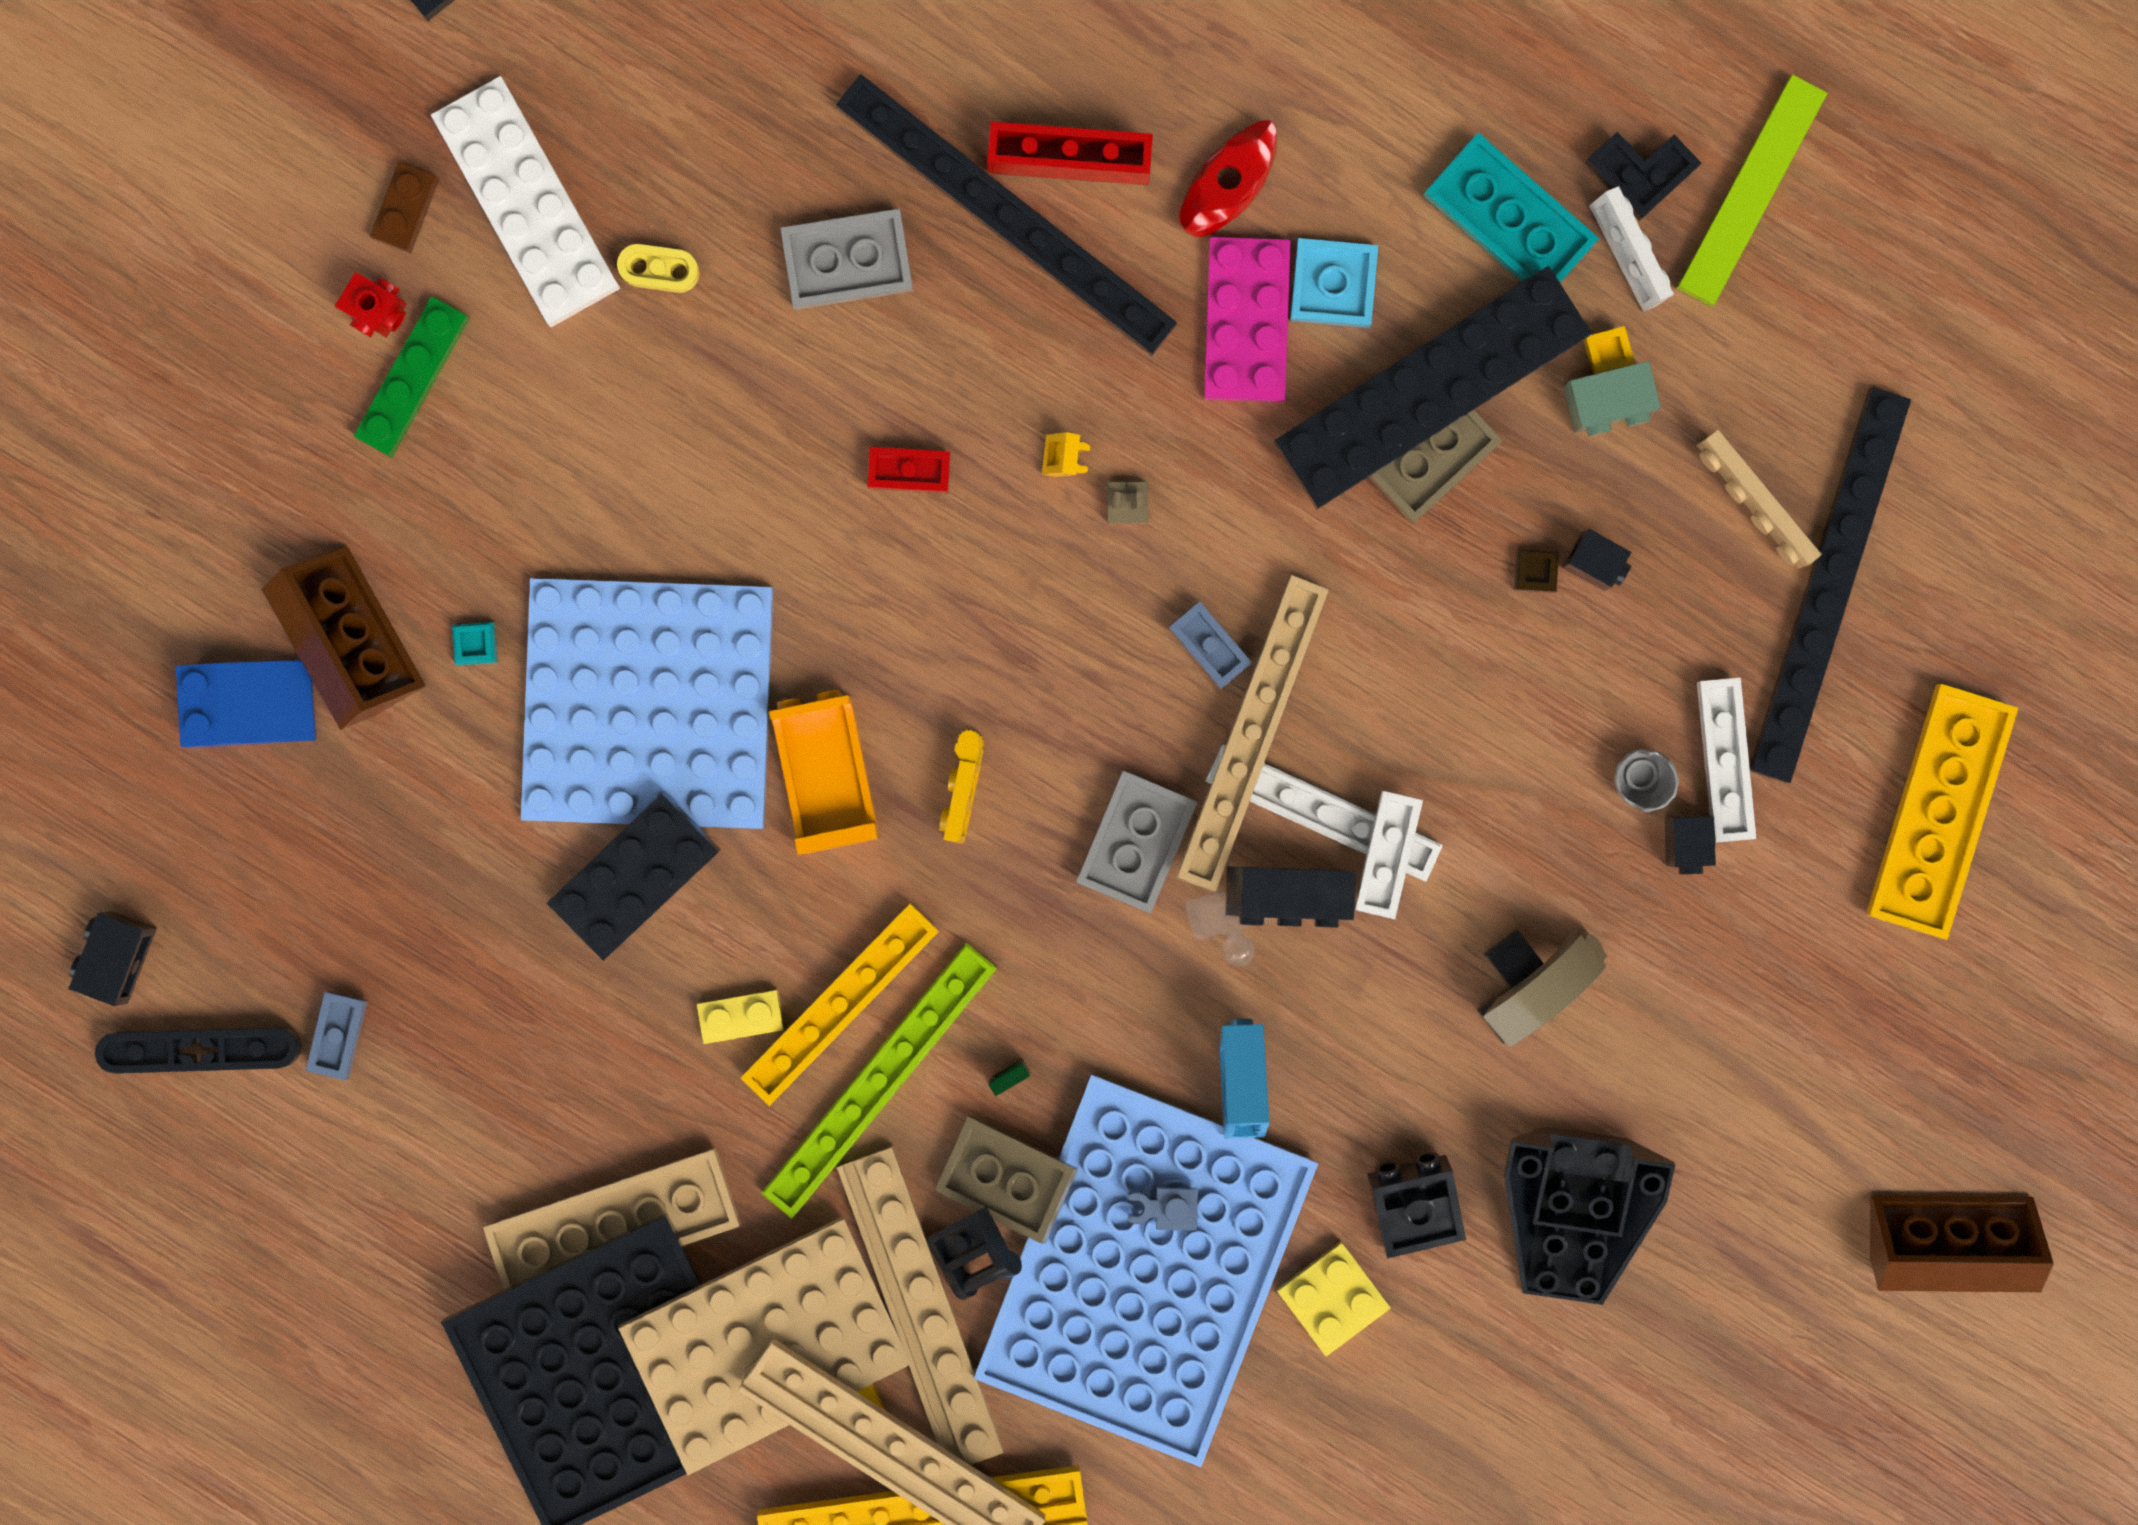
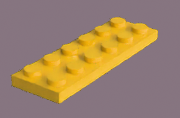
M1936 684L1867 907L1866 916L1948 940L2019 709L2018 707L1944 684Z

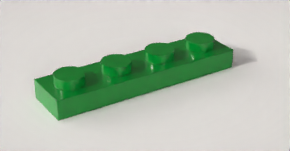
M431 296L353 437L393 458L470 319L467 315Z

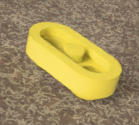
M633 244L626 247L620 253L617 260V268L621 277L629 285L639 288L683 293L696 285L700 275L699 266L693 256L679 249ZM639 261L646 262L647 267L643 273H634L633 267L635 263ZM679 266L685 267L686 275L682 279L673 278L675 268Z

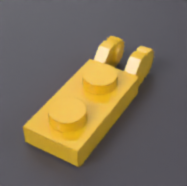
M966 729V731L958 734V743L955 744L954 751L960 759L959 767L952 768L948 791L953 792L950 808L944 807L939 824V831L945 832L943 840L963 844L966 839L984 752L982 748L985 746L983 736H980V733L976 731L973 732L972 729L970 731Z

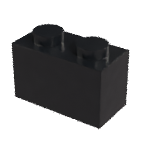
M113 911L97 913L96 917L91 918L86 926L84 939L87 941L83 952L75 958L71 965L69 976L72 978L68 989L112 1006L128 1004L157 928Z

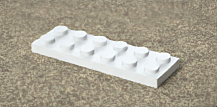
M501 76L431 114L498 237L550 327L621 289Z

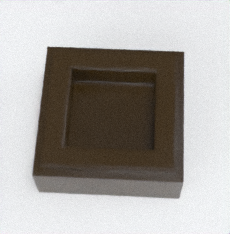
M1516 550L1514 590L1557 592L1559 552Z

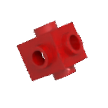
M354 272L334 307L353 318L349 325L371 338L374 332H377L387 338L390 332H395L404 321L406 315L404 308L407 303L396 296L400 289L378 276L376 281L372 282L359 273Z

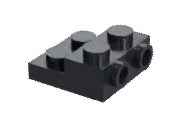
M1424 1152L1415 1158V1162L1399 1165L1395 1161H1386L1377 1165L1375 1172L1367 1173L1387 1259L1466 1240L1454 1174L1446 1155L1439 1156L1436 1152Z

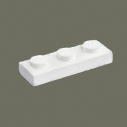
M1619 186L1605 192L1591 203L1589 207L1644 313L1674 295L1670 287V280L1667 273L1660 268L1652 252L1651 242L1647 235L1642 233L1633 215L1632 205L1623 196Z
M1381 791L1354 910L1391 919L1396 918L1423 800Z

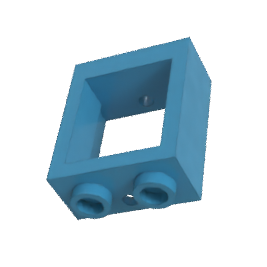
M1246 1018L1230 1020L1229 1025L1222 1026L1219 1039L1224 1139L1265 1137L1269 1126L1264 1024H1254L1253 1019Z

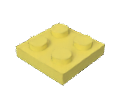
M1339 1241L1276 1288L1277 1292L1325 1356H1328L1391 1309L1342 1241Z

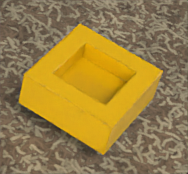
M1625 326L1593 334L1583 340L1593 375L1635 365Z

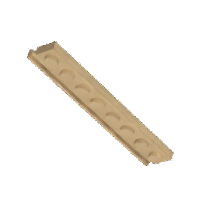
M890 1146L857 1158L854 1161L838 1165V1173L897 1335L911 1363L909 1367L937 1444L969 1465L1002 1454L1004 1448L978 1380L974 1379L975 1369L931 1248L925 1239L926 1235L894 1147Z
M774 1338L771 1339L745 1380L739 1386L738 1392L945 1525H1043L1046 1520L1045 1513Z

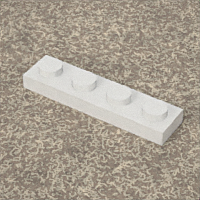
M1741 678L1697 682L1709 815L1714 817L1715 843L1756 839Z

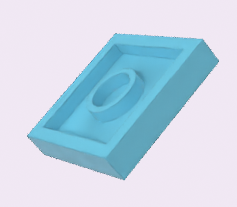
M1298 238L1290 321L1370 328L1372 323L1378 245Z

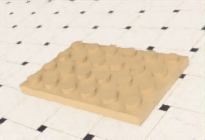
M843 1216L618 1325V1329L687 1476L789 1426L788 1423L738 1392L740 1384L745 1380L772 1338L856 1392L911 1364Z

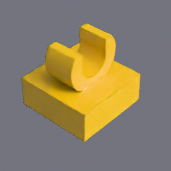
M1069 432L1046 434L1042 475L1060 477L1088 472V467L1079 465L1077 460L1078 452L1090 451L1091 446L1085 442H1080L1079 434Z

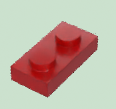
M869 447L867 488L949 493L951 452Z

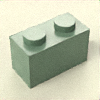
M1649 361L1571 380L1563 386L1574 433L1587 431L1588 437L1612 431L1611 424L1626 421L1627 427L1650 422V415L1661 409Z

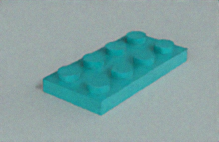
M1479 132L1423 195L1521 283L1548 265L1561 283L1600 239Z

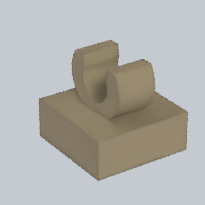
M1108 482V524H1148V482Z

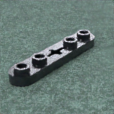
M285 1027L126 1031L108 1034L101 1038L95 1048V1058L101 1069L114 1074L278 1069L290 1066L297 1061L301 1054L302 1045L297 1033ZM197 1039H200L201 1046L218 1047V1052L202 1055L200 1061H197L196 1054L180 1053L179 1048L196 1045Z

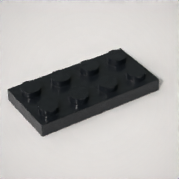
M664 791L546 904L604 961L719 853L721 849Z

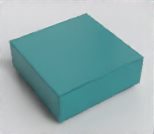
M495 623L452 625L454 661L456 666L498 663Z

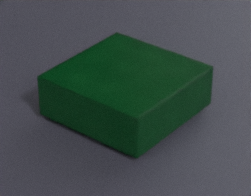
M1019 1060L990 1077L988 1085L996 1097L1030 1077L1031 1071L1024 1060Z

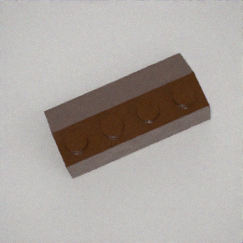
M348 546L282 568L262 588L264 595L340 730L381 713L426 686Z
M1871 1196L1870 1260L1878 1291L2042 1292L2054 1262L2034 1197Z

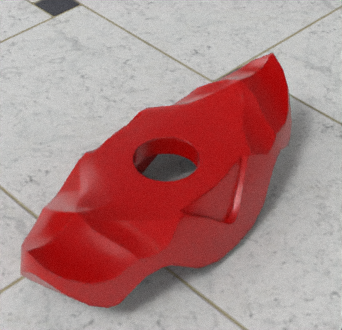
M1262 120L1250 125L1224 142L1203 163L1192 179L1179 211L1178 221L1185 232L1194 237L1210 236L1239 217L1253 202L1266 182L1276 155L1277 131L1273 121ZM1224 168H1234L1239 172L1241 181L1237 187L1225 189L1219 185L1217 175Z

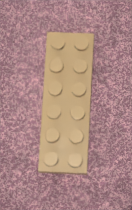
M715 1147L490 1223L483 1227V1231L502 1288L505 1290L665 1213H668L683 1245L737 1228L741 1225V1221Z

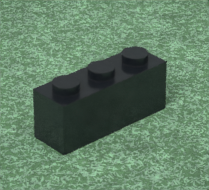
M1227 866L1225 915L1240 917V925L1263 926L1264 918H1277L1278 926L1301 927L1302 919H1315V927L1338 928L1339 920H1354L1356 871Z

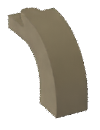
M1582 925L1569 933L1556 952L1541 967L1494 1001L1483 1017L1509 1048L1556 1016L1606 968L1604 960L1607 958V954L1603 951L1601 943L1596 937L1590 935Z

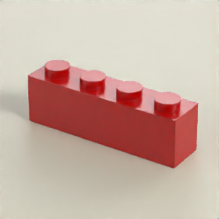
M990 122L987 158L989 174L1149 186L1153 134Z

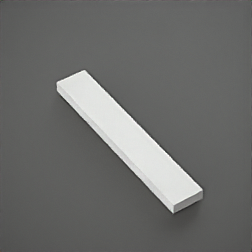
M1223 744L1205 780L1210 784L1225 748ZM1263 764L1250 802L1367 855L1376 814L1267 764ZM1415 833L1406 873L1426 882L1443 845Z

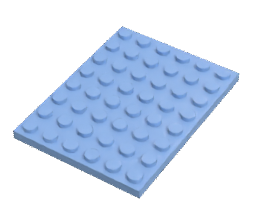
M1091 1073L1059 1155V1159L1077 1167L1078 1171L1046 1243L1040 1244L1027 1237L1020 1256L1022 1262L1021 1272L1013 1276L977 1366L974 1379L1201 1467L1317 1169L1318 1162L1259 1138L1224 1139L1223 1124ZM1157 1186L1197 1187V1230H1156V1218H1149L1142 1224L1129 1223L1127 1220L1128 1214H1140L1144 1209V1205L1140 1201H1129L1128 1193L1141 1191L1149 1198H1156Z

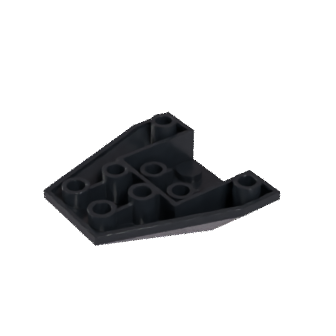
M1544 1127L1511 1138L1504 1178L1522 1293L1603 1305L1668 1201L1675 1170L1674 1161L1628 1138L1553 1127Z

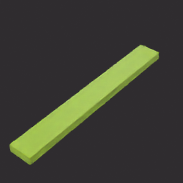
M966 942L761 1194L792 1219L998 967Z

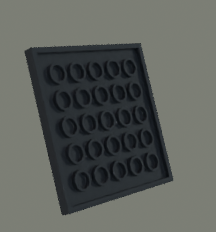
M668 1213L658 1216L444 1318L441 1322L541 1525H582L686 1475V1471L618 1329V1325L702 1285Z

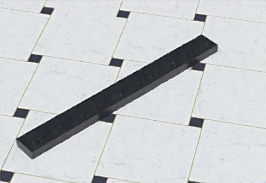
M862 74L857 77L836 104L838 111L1150 356L1155 354L1177 326V322Z
M1874 387L1870 388L1867 392L1819 544L1818 551L1822 555L1813 563L1749 766L1752 773L1783 783H1791L1911 403L1909 398Z

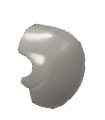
M1636 748L1627 752L1616 764L1613 778L1619 796L1632 807L1642 812H1651L1665 808L1676 797L1679 777L1674 764L1663 753L1651 748Z

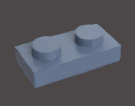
M1200 601L1169 627V630L1220 690L1252 663Z
M332 991L324 992L306 1067L307 1072L341 1080L350 1078L368 1000Z

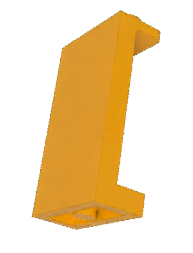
M840 689L816 694V702L801 704L800 698L777 702L778 710L769 711V717L774 726L797 838L794 839L797 855L880 838L852 699L849 695L841 696Z

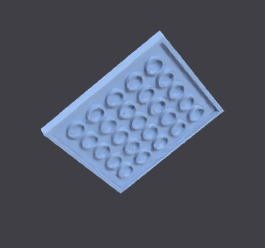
M530 578L521 820L630 824L665 791L699 827L765 829L774 588Z

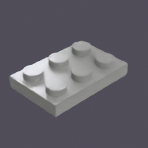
M900 209L780 228L794 310L913 291Z
M1122 771L1076 883L1151 914L1197 805V801Z

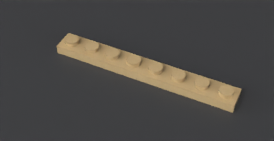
M1293 575L1288 578L1176 878L1211 892H1216L1329 589Z

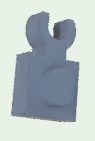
M1157 1186L1156 1198H1149L1141 1191L1128 1193L1129 1201H1140L1144 1205V1209L1140 1214H1128L1127 1220L1129 1223L1142 1224L1149 1218H1156V1230H1197V1187Z

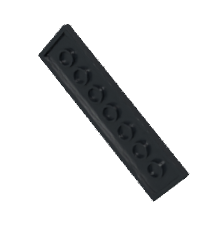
M1548 265L1274 440V444L1318 510L1590 337L1592 332Z

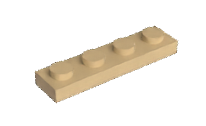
M1719 430L1709 434L1696 445L1701 450L1699 456L1704 465L1712 472L1718 471L1727 482L1725 488L1729 495L1740 504L1744 502L1753 513L1751 520L1763 534L1767 535L1769 533L1779 545L1776 548L1777 552L1787 564L1791 566L1795 564L1799 569L1810 565L1822 555Z

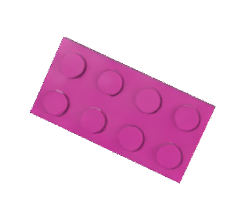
M1210 237L1204 400L1284 403L1290 240Z

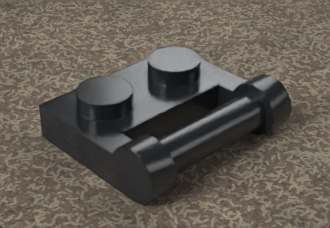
M987 1206L925 1238L953 1293L961 1300L974 1296L979 1288L1002 1277L1008 1279L1021 1272L1022 1262L1020 1257L1015 1252L1009 1250ZM986 1253L989 1254L993 1264L972 1274L965 1272L962 1265Z

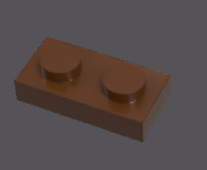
M398 162L370 237L375 241L411 254L440 179L433 174Z

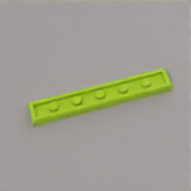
M1793 74L1788 78L1676 289L1709 307L1715 305L1825 100L1827 92Z

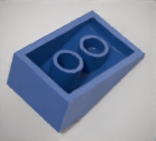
M301 660L176 666L180 747L212 748L317 741L313 680Z

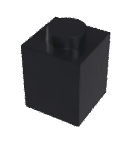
M1587 529L1580 534L1562 568L1605 591L1612 588L1614 584L1618 586L1622 584L1631 568L1627 560L1632 552L1595 531Z
M1714 817L1664 818L1666 866L1678 867L1679 874H1704L1703 866H1716Z

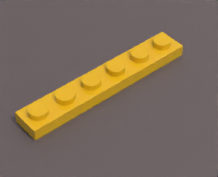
M910 903L740 1079L770 1106L940 930Z

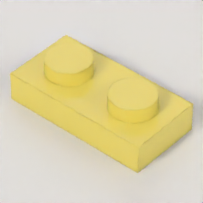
M778 989L697 1004L703 1044L785 1029Z

